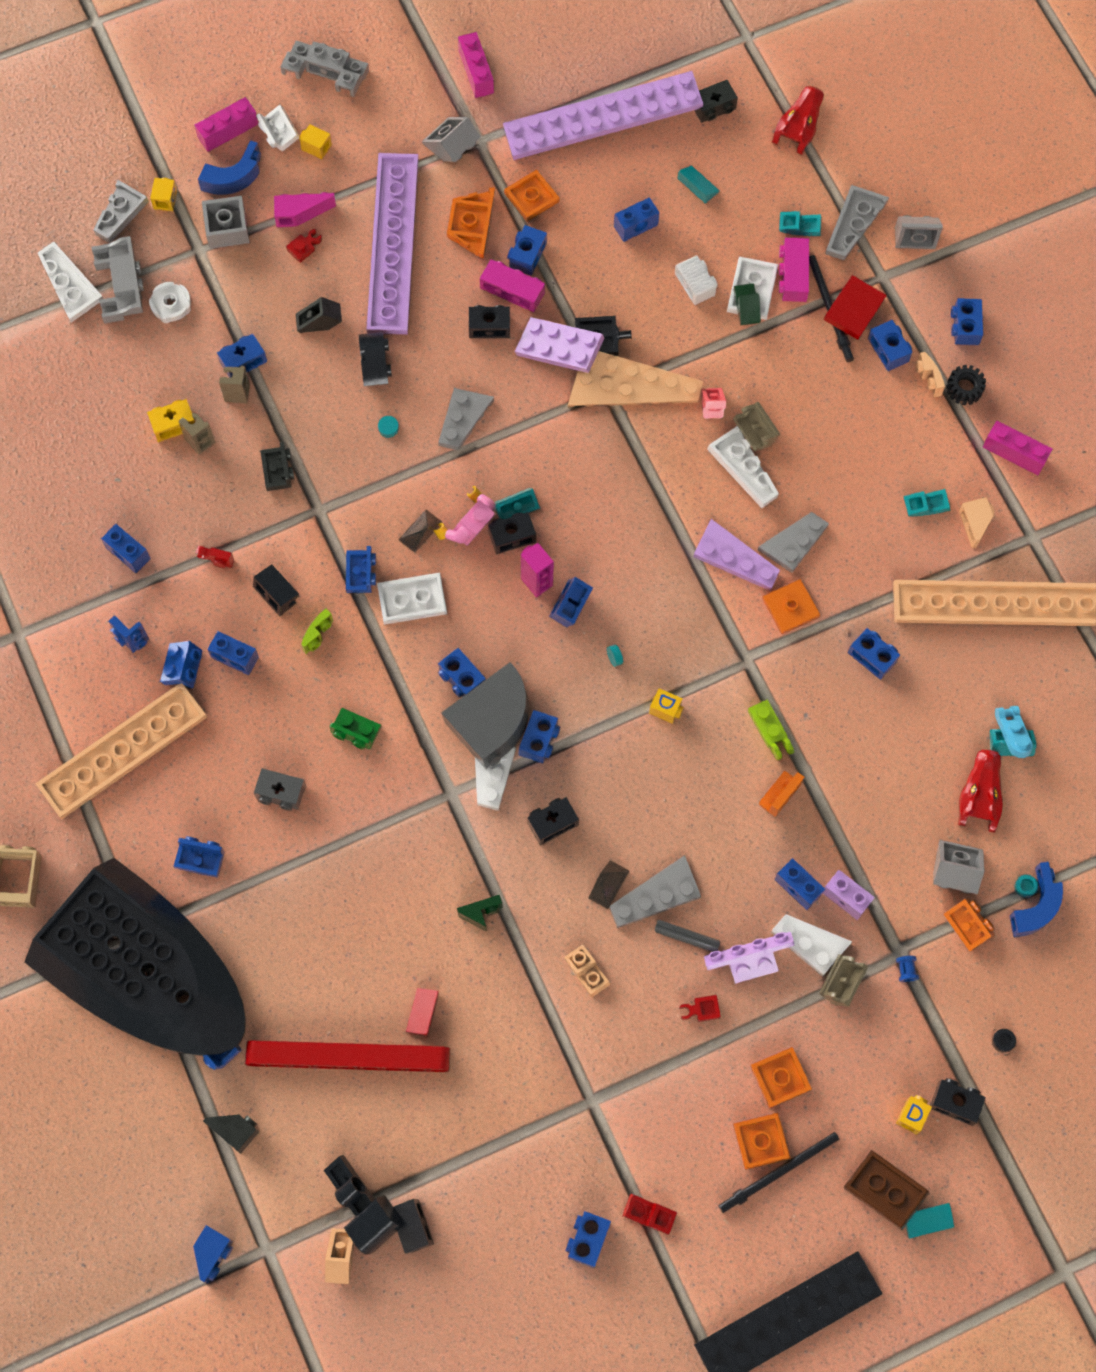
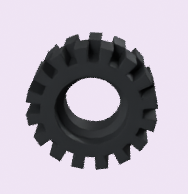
M963 365L962 369L958 366L956 370L951 372L946 385V389H948L947 394H951V400L956 398L955 403L957 404L963 401L962 405H966L967 402L969 405H972L974 401L977 402L981 398L986 387V378L983 379V372L979 374L980 369L976 368V370H973L974 366L970 365L967 368V365ZM968 380L974 385V388L969 391L964 390L959 386V381Z

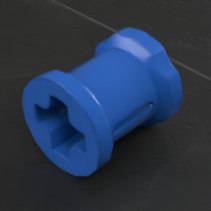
M916 956L896 958L901 975L899 982H912L920 979L919 975L916 974Z

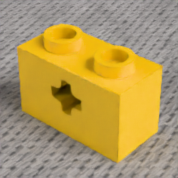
M187 399L176 400L170 405L155 407L147 412L158 442L183 434L179 424L180 419H186L189 424L195 423Z

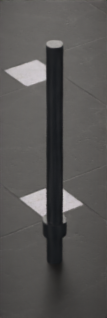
M815 255L809 256V264L828 312L833 302ZM833 326L838 338L836 342L839 349L842 350L846 362L853 361L854 357L849 347L851 343L848 336H845L843 331Z
M833 1132L743 1190L741 1188L732 1193V1197L718 1205L720 1211L725 1213L737 1204L739 1206L748 1201L747 1198L840 1140L836 1132Z

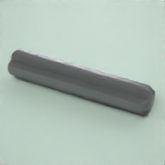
M661 920L657 921L656 933L711 952L718 951L720 941Z

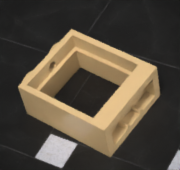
M0 845V872L2 859L32 861L27 894L0 892V906L35 908L42 858L36 848L23 846L22 849H13L9 845Z

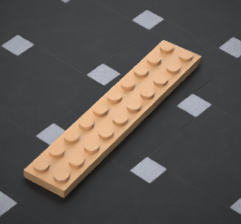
M894 580L893 582L894 623L1096 626V583Z

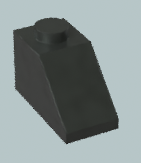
M320 297L296 313V326L299 333L330 330L342 322L340 303L324 297Z
M237 1114L206 1117L203 1120L205 1124L240 1154L259 1133L255 1129L257 1123L248 1115L245 1118Z

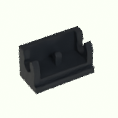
M272 564L253 577V588L279 616L296 604L295 599L299 597V593Z
M411 1199L394 1206V1209L405 1223L397 1231L405 1254L434 1245L419 1199Z

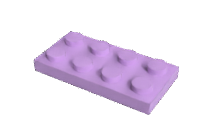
M530 317L514 352L520 357L589 373L603 343L604 336L601 333Z

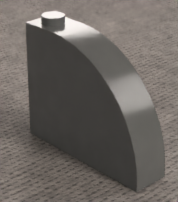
M509 662L441 712L445 724L481 765L487 769L490 766L496 765L521 738L528 721L529 703L522 678L513 664Z

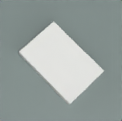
M739 256L727 312L738 314L733 291L734 286L754 283L755 291L759 293L761 319L767 320L779 264Z
M440 573L377 583L384 625L447 614Z

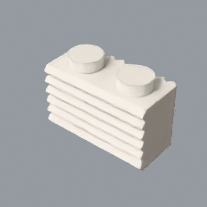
M697 255L675 266V275L694 305L715 296L718 286L714 276L710 277L706 263L703 260L700 261Z

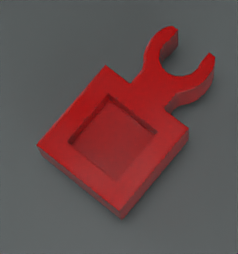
M316 229L310 230L307 237L300 234L286 246L287 251L299 263L315 251L313 245L321 243V234L317 238H313L316 235Z
M203 546L197 547L195 553L197 558L211 560L213 565L219 568H232L234 558L231 552L212 547L211 549Z
M717 995L694 998L695 1005L682 1004L679 1009L686 1008L689 1011L687 1016H681L682 1020H688L692 1016H697L698 1022L721 1018Z

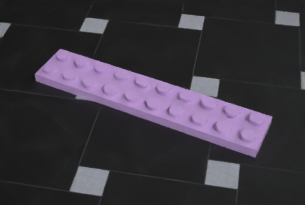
M689 71L505 122L503 127L513 160L697 110L703 107V101L693 72Z
M378 154L367 333L383 332V334L408 335L418 154Z

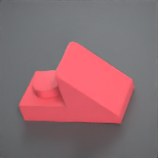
M722 388L701 389L703 417L705 419L723 418L724 409H726V398Z

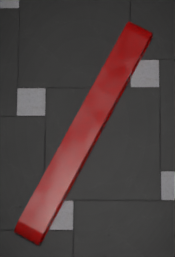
M251 1040L246 1043L245 1065L279 1068L449 1072L450 1048L444 1046Z

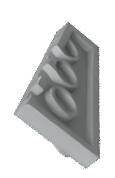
M851 185L825 254L845 260L887 204L889 197Z
M684 855L617 900L609 908L617 928L697 900L701 898V894Z

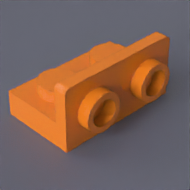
M783 771L760 800L759 805L776 818L802 785L805 777L799 772L793 777L788 772Z
M967 898L944 913V916L967 949L972 951L989 938L994 937L993 930L995 928L987 918L984 920L979 913L982 910L978 903Z

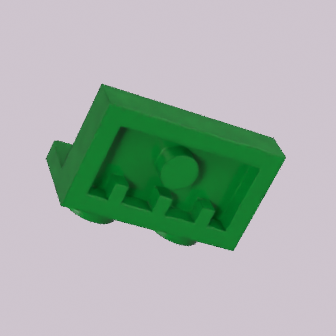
M341 708L335 722L331 723L329 727L333 737L344 741V739L349 740L353 746L359 749H364L365 747L370 750L381 729V724Z

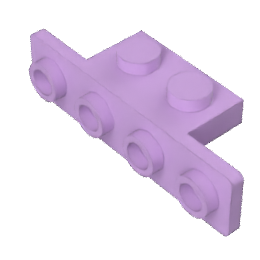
M780 932L773 937L756 939L752 943L735 945L724 951H713L709 955L704 956L707 970L730 965L736 984L778 972L773 952L792 947L795 944L791 932Z

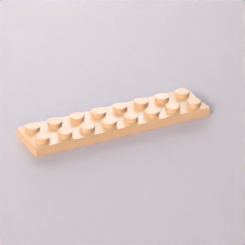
M178 684L38 781L36 785L62 820L205 720L207 716L183 684Z

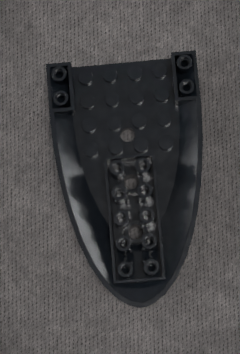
M115 858L94 867L32 940L25 959V963L87 1011L140 1040L171 1051L202 1056L219 1055L237 1047L243 1039L246 1027L244 1004L237 985L225 964L202 934L176 907ZM115 938L120 939L121 943L117 949L109 948L111 940ZM148 968L155 969L152 975H145ZM182 995H189L188 1001L185 1003L179 1002Z

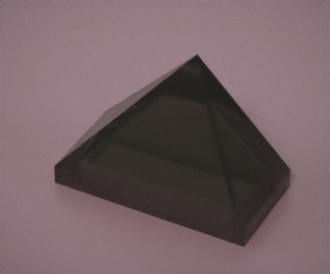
M425 510L399 538V541L415 553L434 533L433 530H436L439 527L438 524L442 523V521L428 510Z
M610 860L600 873L588 899L609 909L629 870Z

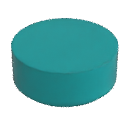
M392 416L382 417L378 422L379 433L386 438L394 437L399 431V424L396 418Z
M615 644L607 647L606 651L611 664L614 667L622 665L623 656L619 647Z
M1026 874L1016 880L1014 888L1020 897L1030 898L1037 892L1038 882L1033 876Z

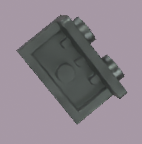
M280 442V447L260 450L266 490L291 488V480L294 479L293 467L288 466V461L291 460L290 448H285L284 442Z

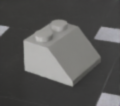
M448 117L422 143L443 161L456 162L461 159L463 152L476 145V141L481 136L468 117Z
M898 216L895 225V248L936 249L943 224L939 218L930 216Z
M939 840L933 871V884L941 888L957 889L967 894H978L984 875L983 849Z

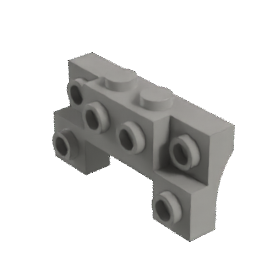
M295 41L291 52H287L280 66L283 75L290 71L295 73L297 79L301 78L306 67V72L336 81L335 88L337 92H340L341 88L350 90V96L355 97L361 82L369 72L368 63L350 58L349 52L314 41L312 45Z
M121 237L114 242L91 247L96 271L111 269L115 297L99 300L104 324L122 321L124 316L143 313L141 291H144L142 278L139 279L138 273L142 272L140 262L135 261L131 237Z

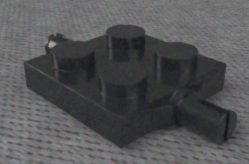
M616 316L575 318V328L603 334L604 340L599 349L600 352L618 356L619 339H632L631 330L619 331L616 325Z

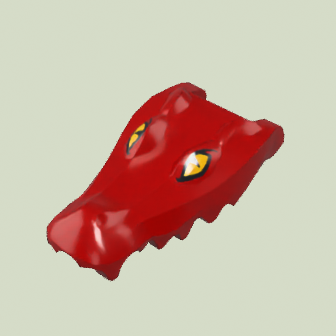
M806 86L802 90L799 98L779 119L771 143L777 145L781 136L800 143L796 153L803 154L816 133L819 108L824 98L822 90L813 86Z
M982 749L976 754L974 767L960 794L958 825L966 826L967 818L971 816L990 820L988 831L996 832L1003 809L1000 777L1001 756L998 752Z

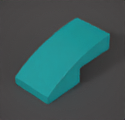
M800 211L780 212V232L800 236H821V214L801 215Z
M945 489L927 494L922 491L903 496L908 517L951 511Z

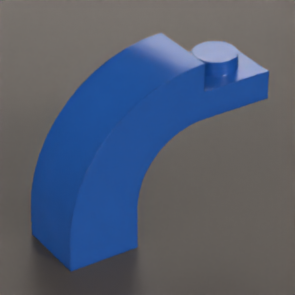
M250 140L241 160L231 167L220 168L205 163L198 178L200 190L216 195H227L248 187L260 173L258 162L261 158V152L259 151L258 143Z
M1049 862L1039 863L1035 868L1040 890L1038 904L1030 909L1013 911L1009 915L1013 937L1027 936L1041 930L1054 918L1061 906L1063 884L1062 882L1053 883L1055 881V874L1053 868H1050Z

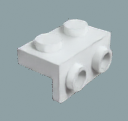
M278 105L265 117L260 113L256 115L259 120L258 126L267 134L268 138L266 140L272 148L276 147L283 152L299 139L300 136L281 105Z

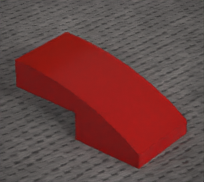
M630 1194L622 1217L669 1235L677 1212Z

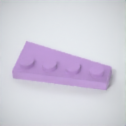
M712 519L693 556L771 591L780 571Z

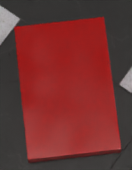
M852 275L823 320L859 340L887 295Z

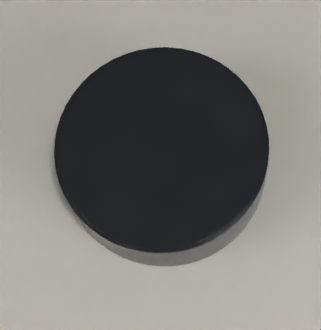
M1000 1029L994 1033L992 1045L997 1051L1006 1053L1015 1047L1016 1037L1012 1031Z

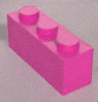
M477 32L458 36L459 54L475 98L493 94L494 80Z
M244 97L194 124L199 141L206 151L209 152L257 126L258 120L255 109L247 98Z
M785 237L784 244L780 245L779 258H783V263L779 264V275H782V281H779V293H782V301L807 302L809 293V238Z
M490 259L480 277V289L531 312H535L545 294V283L540 279L527 276L518 269L509 268L500 261L496 262Z
M997 420L983 445V448L1036 475L1040 474L1053 448Z
M539 543L527 546L521 554V580L537 598L553 586L554 561Z

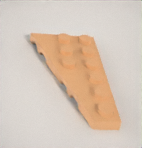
M598 351L589 373L577 372L568 407L671 402L697 403L703 381Z

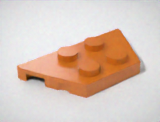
M494 187L489 188V191L478 194L474 192L468 196L453 198L447 228V238L483 259L495 196Z

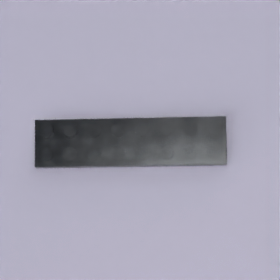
M857 1251L694 1344V1347L708 1372H748L882 1295V1292L860 1253Z

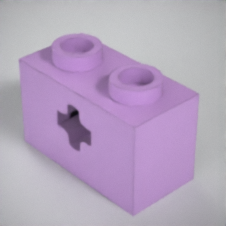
M840 870L827 883L823 893L856 920L861 917L875 898Z

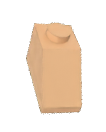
M987 497L962 503L959 510L972 549L977 547L994 516V508L992 504H989Z
M332 1228L325 1259L326 1283L349 1284L354 1243L345 1229Z

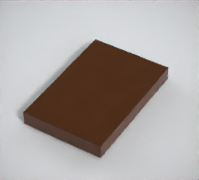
M873 1150L869 1152L844 1185V1189L900 1230L904 1229L930 1193L929 1190Z

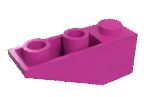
M322 192L320 194L302 193L300 195L282 194L274 196L276 227H297L336 207L334 193Z

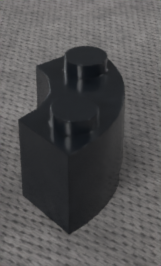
M383 332L359 334L364 386L388 384V377H392L391 364H386L385 351H389L388 338L384 339Z

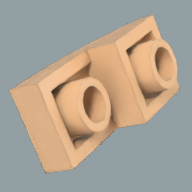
M921 352L919 359L916 360V371L920 373L921 380L928 379V388L932 390L933 397L942 396L945 388L942 375L931 357L926 352Z
M583 945L564 957L591 997H594L610 986V982Z

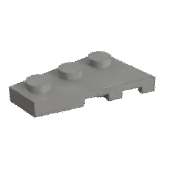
M120 180L117 181L115 185L116 190L114 194L110 195L108 199L109 204L106 210L102 211L94 228L95 234L109 243L149 203L147 196Z
M454 388L439 438V446L459 450L471 434L476 423L484 416L486 409L494 402V397Z
M811 512L760 545L758 551L793 573L827 529L829 523Z

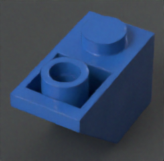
M207 1225L193 1245L200 1280L208 1284L210 1280L214 1281L220 1271L218 1266L222 1259L226 1260L232 1252L233 1247L231 1244L233 1241Z

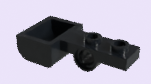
M344 1155L336 1158L324 1169V1172L337 1189L335 1191L337 1201L342 1206L350 1208L355 1215V1218L344 1229L362 1253H373L405 1225L385 1195L374 1199Z

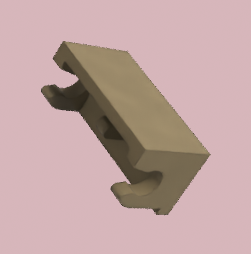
M245 366L225 367L223 369L224 372H231L233 376L231 378L222 377L219 380L224 401L247 404L250 383Z
M759 402L742 408L741 411L743 413L736 415L733 420L753 450L758 451L771 447L780 436V433Z
M192 413V417L196 419L194 424H189L184 418L179 420V424L185 440L200 455L213 445L215 440L209 423L204 422L196 413Z
M838 954L819 992L821 996L834 1005L849 1007L868 969V966L864 963L854 962V957Z

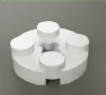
M165 282L156 286L152 291L153 294L149 299V304L153 314L161 319L162 322L177 321L190 313L191 298L188 290L180 284L179 286L173 282ZM167 299L175 300L174 304L166 305Z

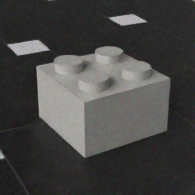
M242 196L202 201L205 231L210 249L250 243Z

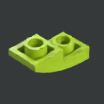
M327 608L314 619L303 637L301 645L305 654L315 651L321 645L323 640L320 632L327 631L332 625V614Z

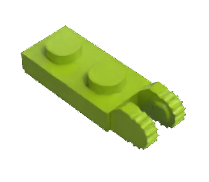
M768 699L748 708L749 715L776 760L782 759V753L776 745L779 742H782L789 755L795 753L790 740L787 738L788 735Z

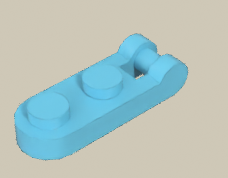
M1010 706L1009 709H1004L1003 707L996 708L995 717L1010 753L1018 758L1028 757L1033 745L1020 716L1019 707Z

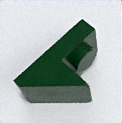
M754 283L734 286L733 291L740 326L760 323L759 293L755 291Z
M496 895L458 907L457 913L459 918L487 931L482 914L486 913L488 916L496 914L500 911L499 909L503 908L500 895Z

